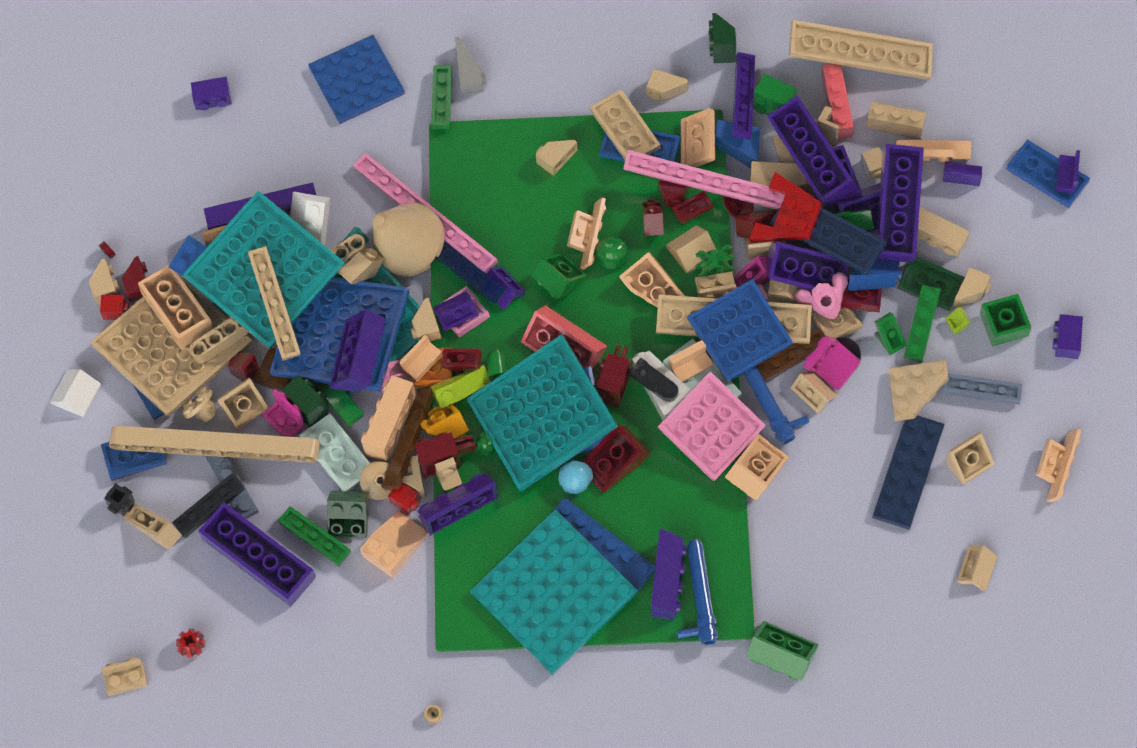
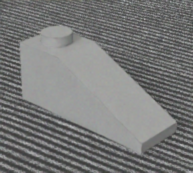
M456 37L455 44L462 94L483 92V84H486L485 73H481L480 65L459 37Z

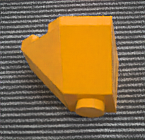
M453 404L440 408L438 405L431 409L428 413L429 419L423 420L420 424L428 434L437 436L443 432H452L454 439L462 437L465 432L469 431L460 411Z

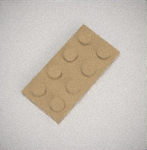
M622 89L590 106V111L625 161L628 150L649 155L661 148L660 143Z

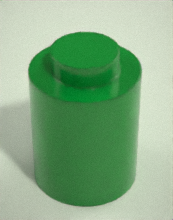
M500 350L490 351L486 355L488 378L495 380L507 372L505 354L500 352Z

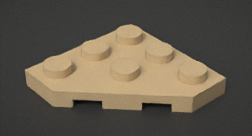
M946 360L888 368L895 421L915 419L920 409L925 404L927 405L937 394L936 391L948 382Z

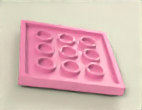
M708 372L657 428L712 481H715L766 425L711 372Z

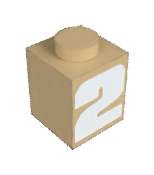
M879 147L862 152L861 164L869 180L881 178L882 152Z

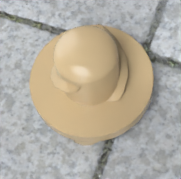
M202 386L196 392L197 396L193 400L189 399L183 404L182 416L185 419H189L196 414V418L201 419L203 422L212 420L217 413L215 404L209 400L213 391Z

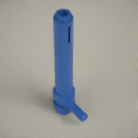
M757 366L743 373L765 412L772 431L776 432L777 440L782 445L795 439L794 428L809 423V418L804 416L789 422L788 418L781 412Z
M696 539L689 541L687 549L698 617L696 620L697 627L679 630L677 634L678 638L698 635L702 645H712L717 643L719 636L718 631L715 629L717 623L716 618L713 616L703 544L700 543V540Z

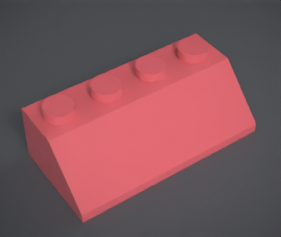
M547 306L536 310L521 343L536 352L562 334L582 367H592L593 371L600 362L607 345Z

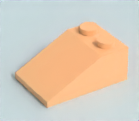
M757 434L725 478L757 501L789 456Z
M397 511L372 533L360 548L362 557L394 578L429 534L420 525L400 511Z

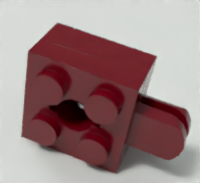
M617 344L614 354L608 353L606 359H602L600 365L601 375L595 379V389L604 404L620 408L630 378L628 371L631 367L630 359L627 358L629 351L627 346H624L621 356H619L621 345Z
M443 432L434 438H424L414 444L424 479L437 475L435 464L452 457L456 463V468L462 467L459 455L476 449L473 436L467 435L454 440L452 432Z

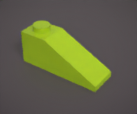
M483 364L480 366V369H471L430 387L440 408L462 400L490 383V379Z

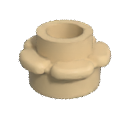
M429 705L426 707L423 717L430 724H436L443 718L442 709L438 705Z

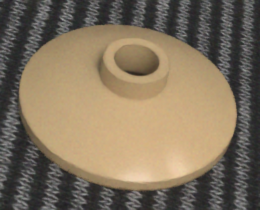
M381 461L373 462L367 465L361 472L360 487L363 492H369V498L374 500L388 498L392 490H384L381 487L382 484L377 483V478L382 477L384 481L390 464Z

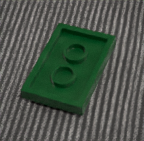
M916 256L913 263L908 264L897 289L919 298L922 285L939 288L941 292L937 306L950 311L965 277Z

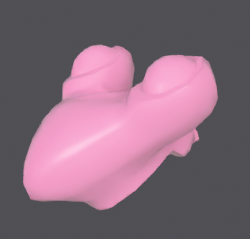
M838 272L832 277L833 286H830L828 283H818L812 290V295L805 288L799 289L795 294L796 301L799 304L812 305V310L823 317L835 319L841 309L843 293L848 285V278L844 273Z

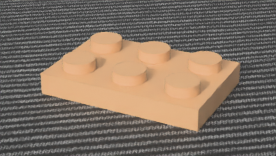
M708 108L681 119V164L698 167L714 161V110Z

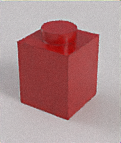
M101 295L100 314L103 320H116L130 308L129 302L126 301L124 295Z
M401 483L399 489H393L388 495L389 502L408 515L412 510L415 511L420 504L418 492L404 483Z

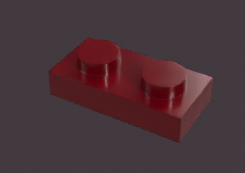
M702 191L672 207V212L679 223L683 225L712 210L714 205L705 191Z

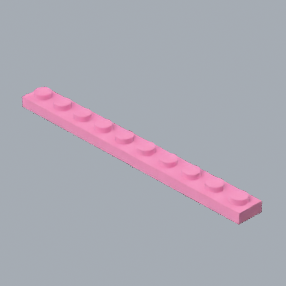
M628 150L623 170L777 210L781 207L785 196L784 194L770 191L769 186Z
M365 153L353 165L356 171L398 205L419 203L431 209L442 222L444 242L484 275L498 263L497 258L368 154Z

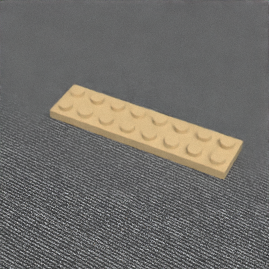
M798 20L791 21L789 57L925 80L931 78L932 43Z
M659 295L656 334L697 336L687 320V316L717 299ZM768 302L793 343L809 344L812 305Z

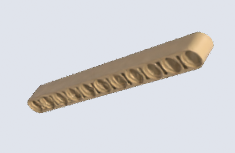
M355 234L331 249V251L338 257L345 254L346 256L341 258V260L346 264L359 251L367 249V245L361 235ZM356 244H362L359 248H354ZM230 317L190 345L189 351L197 363H205L246 336L249 332ZM235 328L234 332L228 333L230 329ZM215 339H220L218 343L212 344ZM198 350H204L203 353L196 354Z
M113 426L109 447L125 451L314 463L318 461L320 441L301 437Z

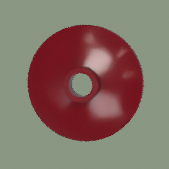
M723 196L724 206L733 218L754 212L753 203Z

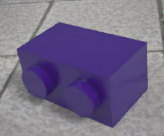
M227 76L191 82L193 103L196 110H207L212 107H225L232 104Z
M1060 314L1058 321H1054L1053 332H1057L1056 338H1053L1052 349L1055 350V357L1079 358L1083 316Z

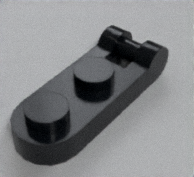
M639 358L636 362L637 365L628 371V374L634 380L662 400L671 402L678 397V386L649 365L643 358ZM642 370L647 372L644 376L640 374Z

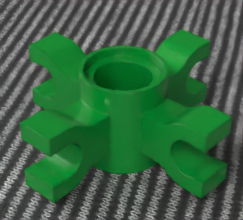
M726 244L721 250L714 249L708 252L700 250L695 254L696 257L702 260L695 265L696 269H702L698 277L708 276L709 273L718 274L723 271L732 272L735 270L734 266L729 265V262L735 259L734 254H728L729 250L733 249L732 245Z

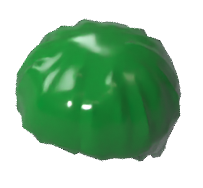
M606 237L597 244L595 254L603 268L617 269L626 263L628 247L621 238Z

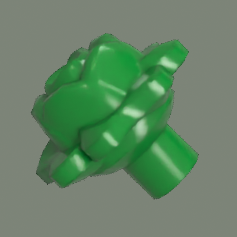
M480 433L479 437L476 438L475 450H479L482 456H489L490 451L493 450L492 440L488 434Z

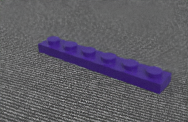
M738 52L735 65L732 136L750 140L753 120L755 55Z

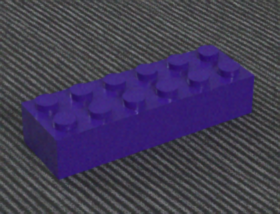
M798 95L767 116L826 209L858 189Z
M886 144L883 149L876 236L885 240L887 244L878 260L913 263L916 258L924 147Z
M313 182L263 194L289 217L291 215L293 192L317 196ZM252 197L203 208L208 230L228 225Z
M224 502L198 531L203 541L290 607L316 578L311 567Z

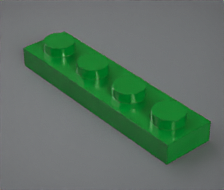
M433 65L432 129H450L452 65Z
M922 285L904 359L923 363L941 289Z
M291 506L278 519L280 525L338 567L351 553V549Z

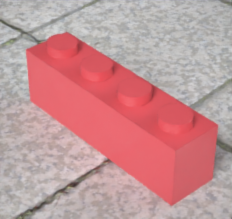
M837 64L822 65L821 76L827 106L832 108L830 122L839 126L838 139L852 138L853 122L842 66Z

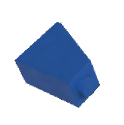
M717 120L715 123V147L751 168V162L758 161L760 128L752 126V136L748 140L732 136V122Z
M877 259L868 275L852 268L848 290L895 288L896 280L900 281L902 269H899L900 262Z

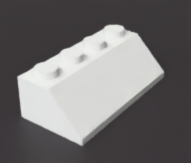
M293 192L290 217L325 245L330 198Z

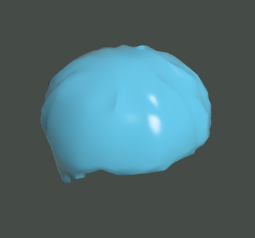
M568 461L559 470V485L569 494L583 492L593 479L591 468L586 463L580 461Z

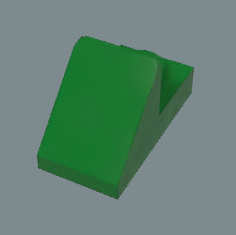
M889 312L874 321L878 330L875 332V336L890 355L907 346L893 313Z

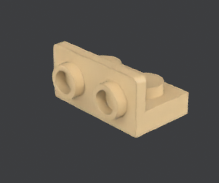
M732 272L695 277L697 294L701 298H720L737 288Z
M129 658L119 664L109 663L106 667L101 668L109 696L148 686L144 664L140 658Z

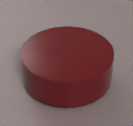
M105 241L99 244L100 249L110 259L116 255Z

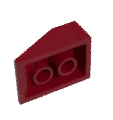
M617 424L618 427L608 433L582 461L591 468L593 473L592 481L602 493H606L633 472L651 454L627 426Z

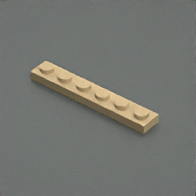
M267 247L249 251L248 255L282 361L299 356L301 353Z

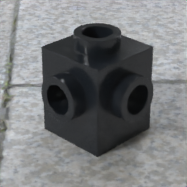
M115 483L104 498L108 505L107 509L115 515L119 513L124 516L134 507L135 499L132 496L133 492L127 487H121Z

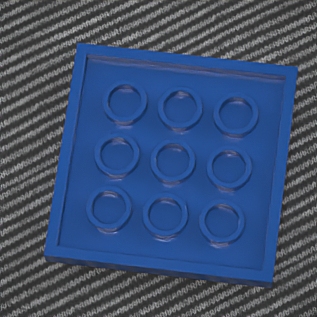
M374 35L308 64L313 77L339 124L405 94L404 88Z
M753 279L687 316V320L700 341L703 340L707 352L726 382L733 380L793 345V341Z

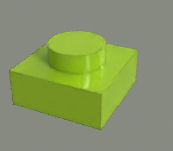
M958 307L945 318L954 334H959L971 324L962 307Z

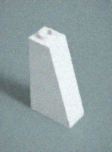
M650 351L640 352L632 358L633 368L637 365L636 362L639 358H643L649 365L678 386V397L671 402L662 400L644 387L662 420H664L691 390ZM644 370L640 372L642 376L647 373Z

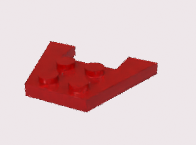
M774 172L769 190L784 194L783 202L773 227L755 222L749 241L810 239L822 203L777 172Z

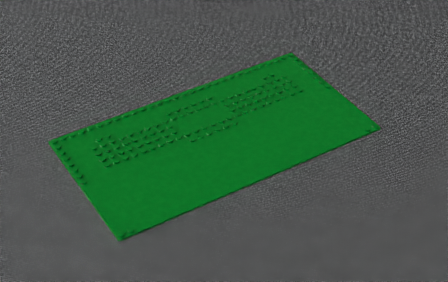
M720 109L714 110L715 123L717 120L723 121V111ZM703 110L639 113L650 130L680 136L675 162L681 164V119ZM594 115L450 121V129H432L430 123V205L497 258L498 263L494 267L502 266L526 291L522 297L513 299L508 308L503 310L480 286L481 281L486 275L444 242L439 257L436 256L431 262L432 310L434 306L442 303L467 286L477 297L478 302L489 312L490 318L459 338L452 329L444 332L433 310L441 339L432 341V344L437 348H480L482 350L481 365L484 364L487 374L486 355L492 350H500V352L505 354L508 371L535 353V351L521 343V340L534 312L547 306L607 345L600 362L592 371L594 383L596 377L601 375L600 365L602 359H606L608 353L614 354L617 344L621 345L619 356H621L624 346L629 347L627 358L630 359L631 368H633L632 358L640 352L650 351L663 363V360L691 339H694L696 343L699 342V337L656 334L658 308L631 292L619 276L650 252L686 297H698L695 277H698L702 269H695L686 274L665 245L694 226L708 231L716 249L721 250L726 244L731 245L729 213L724 206L723 195L705 191L714 208L681 225L672 212V207L665 208L658 191V181H661V179L623 170L625 162L599 157L605 131ZM575 140L578 151L554 176L537 164L536 152L541 146L544 147L547 142ZM715 147V160L695 168L727 176L726 155ZM691 187L685 200L704 190ZM603 197L606 199V210L601 218L602 227L598 232L597 238L599 241L612 236L621 238L628 247L626 263L617 269H605L601 266L595 254V248L593 264L582 270L588 277L567 297L561 299L554 298L547 289L537 284L531 275L541 258L560 252L580 268L583 252L567 246L574 213L578 210L592 216L595 202ZM647 200L661 201L664 235L645 236L642 202ZM453 371V377L460 374ZM630 376L620 408L606 405L615 422L627 426L651 454L638 468L606 493H602L592 480L587 489L579 494L565 492L558 481L559 470L565 463L557 467V470L551 471L523 491H520L494 446L489 456L480 455L479 450L459 455L462 467L457 468L462 484L469 482L475 475L486 473L496 484L498 499L434 534L436 651L459 652L526 649L470 591L540 525L564 498L572 502L654 566H656L660 529L682 537L683 545L688 546L691 540H700L704 549L713 616L716 618L717 623L715 627L719 636L717 641L752 640L755 635L747 498L744 491L725 478L744 450L715 481H712L657 428L663 421L644 386ZM738 376L731 380V382L740 390ZM472 393L462 400L453 403V405L460 411L469 429L462 437L471 435L475 443L480 433L486 434L467 401V398L474 394ZM435 397L432 401V409L438 406ZM593 449L588 454H577L568 461L582 462ZM437 475L433 476L435 501L439 495L443 493L448 494L454 489L451 488L445 491ZM688 549L686 557H682L681 564H685L684 576L680 575L679 582L683 583L682 595L678 594L677 601H681L680 613H676L675 620L651 617L653 574L638 593L584 646L701 642L698 635L678 638L677 634L679 630L697 627L696 620L698 617Z

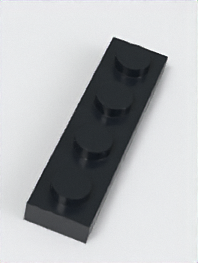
M232 472L172 523L181 535L187 538L204 524L223 502L228 504L246 488Z

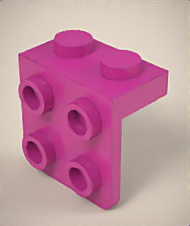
M825 336L819 340L815 351L806 357V362L803 366L808 371L816 372L834 389L840 390L860 365L861 361L837 339Z
M274 389L272 393L275 403L262 414V418L281 436L295 437L305 428L304 418L300 414L302 411L296 404L291 405L288 402L289 398L284 392H278Z

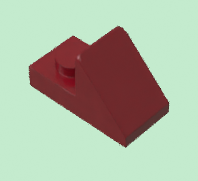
M480 348L444 349L441 366L460 374L466 372L467 369H480L482 350Z

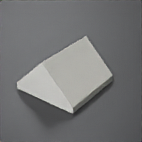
M81 369L67 370L53 394L50 404L84 417L101 387V383Z

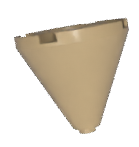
M404 203L380 212L374 217L373 249L384 259L382 264L390 273L401 277L415 276L431 267L429 264L436 256L439 257L444 244V228L440 218L428 207L419 203Z

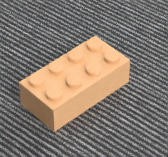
M167 265L140 281L138 285L145 300L180 349L211 331L213 327L211 319L178 273Z
M391 376L390 381H386L383 388V397L379 398L376 404L375 415L372 414L369 419V429L363 433L361 438L366 457L389 463L416 396L413 382Z

